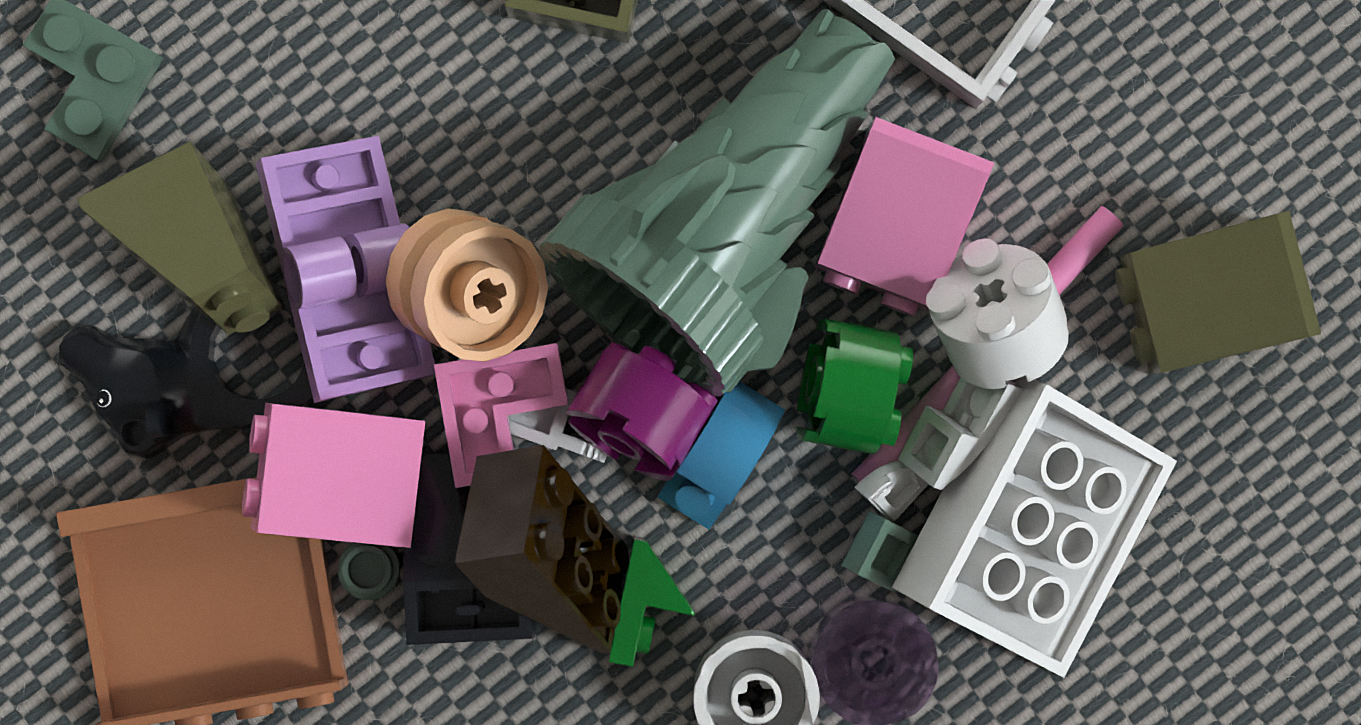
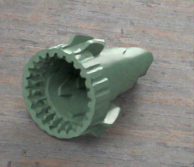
M829 9L821 10L793 45L765 64L731 104L722 98L692 136L684 139L681 143L675 140L655 165L644 168L592 195L584 194L583 197H580L539 247L541 249L539 254L544 260L547 271L576 306L583 310L597 326L602 328L617 343L638 355L644 346L659 350L676 364L672 372L685 382H691L705 388L713 396H722L725 392H731L747 371L773 369L782 358L791 337L801 307L803 289L809 278L806 271L801 267L786 268L787 264L780 258L813 219L814 214L807 209L838 172L841 165V159L838 155L850 142L853 135L869 115L868 112L864 111V108L878 92L880 83L895 60L892 51L885 42L872 40L868 34L852 22L834 16Z

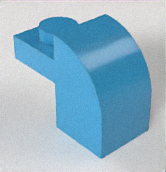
M739 381L731 392H725L719 397L711 411V416L681 466L677 469L673 478L665 482L657 498L709 530L726 505L731 504L771 440L785 409Z

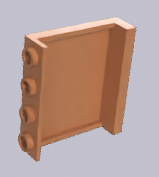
M246 479L57 512L60 537L70 536L101 716V721L94 725H151L173 720L175 725L213 724L212 713L235 709L237 720L274 713L272 703L296 699L298 709L317 707L335 702L333 692L341 691L349 684L324 540L264 534L252 530V517H242V500Z

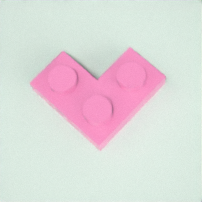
M558 343L515 350L507 355L486 362L458 360L434 365L455 488L471 486L477 456L514 450L508 415L569 405Z

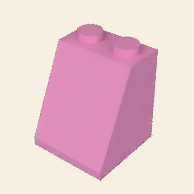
M875 117L865 134L814 266L826 272L823 282L856 295L860 286L867 287L884 294L881 305L915 317L918 308L929 311L926 304V296L937 278L948 275L991 174L994 162Z
M265 403L264 416L254 415L252 420L249 451L250 453L259 454L257 479L247 478L245 481L242 517H252L251 529L257 533L411 548L425 421Z

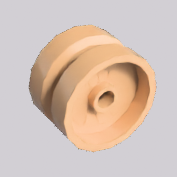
M449 208L423 216L403 233L390 255L385 280L390 307L404 327L462 360L483 362L511 353L530 337L543 315L548 292L545 264L532 242L514 230L499 223L491 222L472 211Z

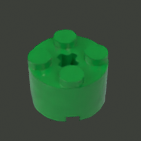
M822 318L815 330L825 331L826 335L822 345L810 343L801 376L797 411L808 413V428L796 426L798 439L800 441L868 454H875L881 444L894 446L901 425V410L894 408L898 384L905 385L908 382L913 364V349L901 346L900 337L896 332Z

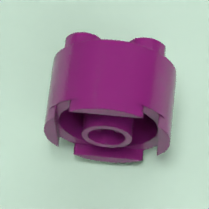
M610 343L608 348L602 352L566 411V415H571L568 421L571 427L602 453L614 460H617L620 454L639 460L634 469L635 471L651 478L668 481L673 478L677 469L681 466L711 416V411L716 405L717 399L705 388L691 382H685L672 372L676 364L659 350L644 346L638 355L619 344Z

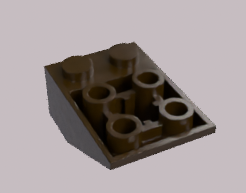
M544 445L477 456L455 564L485 597L600 653L611 652L614 627L618 625L621 616L619 595L622 576L629 566V553L625 541L615 533L599 513L596 505L588 500L571 479L568 471L561 467Z

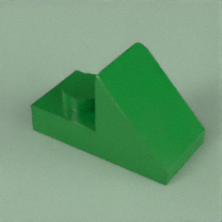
M639 537L634 538L620 605V621L615 629L609 662L631 667L634 665L636 652L649 653L656 618L644 616L646 606L695 615L693 607L648 540Z

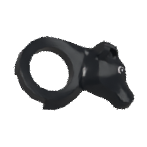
M274 284L284 306L281 309L287 311L293 318L286 287ZM195 307L187 316L177 338L174 340L120 338L111 336L96 326L88 325L72 329L63 337L59 345L61 365L83 384L97 413L115 432L122 449L130 455L145 459L157 456L181 438L195 433L222 429L250 428L254 415L264 416L265 403L310 407L314 403L305 364L297 380L281 394L266 399H249L233 391L220 377L214 360L215 338L221 328Z

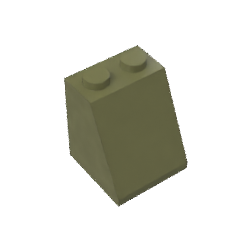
M191 141L76 198L80 208L120 247L228 335L234 332L243 333L257 329L269 320V314L284 307L228 184Z
M1290 211L1130 252L1120 256L1122 268L1115 270V280L1121 301L1124 305L1132 304L1138 327L1130 330L1135 357L1140 365L1147 363L1150 374L1164 373L1321 334Z

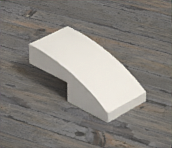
M960 377L943 411L925 406L898 460L933 488L944 489L988 446L1024 389L1013 380L1005 381L1008 388L986 389L972 385Z

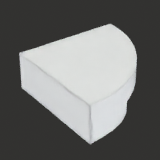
M894 461L871 472L854 488L885 518L893 522L928 486V483L901 461Z

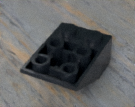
M449 453L421 455L411 548L404 547L403 585L406 645L533 639L537 633L536 621L485 597L455 564L470 486L455 488Z

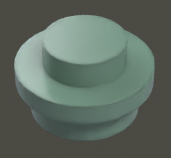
M354 542L344 550L338 563V576L344 589L352 596L363 600H374L388 594L395 587L400 575L398 556L391 546Z

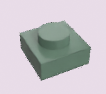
M869 510L841 566L895 592L892 586L918 535Z

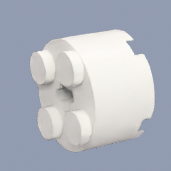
M986 238L973 241L964 248L962 256L953 261L948 275L936 279L932 289L926 296L927 307L949 360L953 364L956 373L972 385L986 389L1008 388L1005 381L1026 376L1027 381L1030 382L1048 372L1059 361L1067 347L1069 330L1067 328L1066 313L1050 269L1038 254L1027 248L1008 244L997 245L995 241Z
M746 630L721 639L703 656L696 671L693 685L694 710L699 725H813L819 711V687L814 671L806 657L790 640L769 631ZM759 680L763 689H773L771 695L763 697V708L752 709L748 700H738V694L747 692V682Z

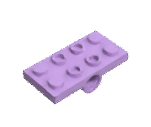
M379 136L263 157L255 162L314 403L435 375V362L430 342L404 327L389 304L385 280L390 255L403 233L410 227L405 223L400 224Z

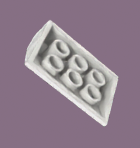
M1026 376L1013 379L1024 390L988 446L941 492L892 588L946 618L1064 678L1177 460L1049 385L1036 380L1028 382Z

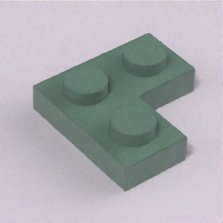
M49 0L22 45L75 76L44 130L100 162L104 160L164 59L159 54L66 0Z

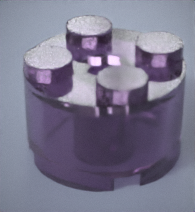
M854 597L833 608L817 626L809 650V663L816 676L821 696L839 716L858 725H888L916 714L930 698L938 678L939 669L936 646L926 625L903 605L883 597ZM877 645L883 646L881 655L888 662L886 668L883 671L873 668L868 675L862 674L864 665L858 659L860 653L863 650L873 652Z

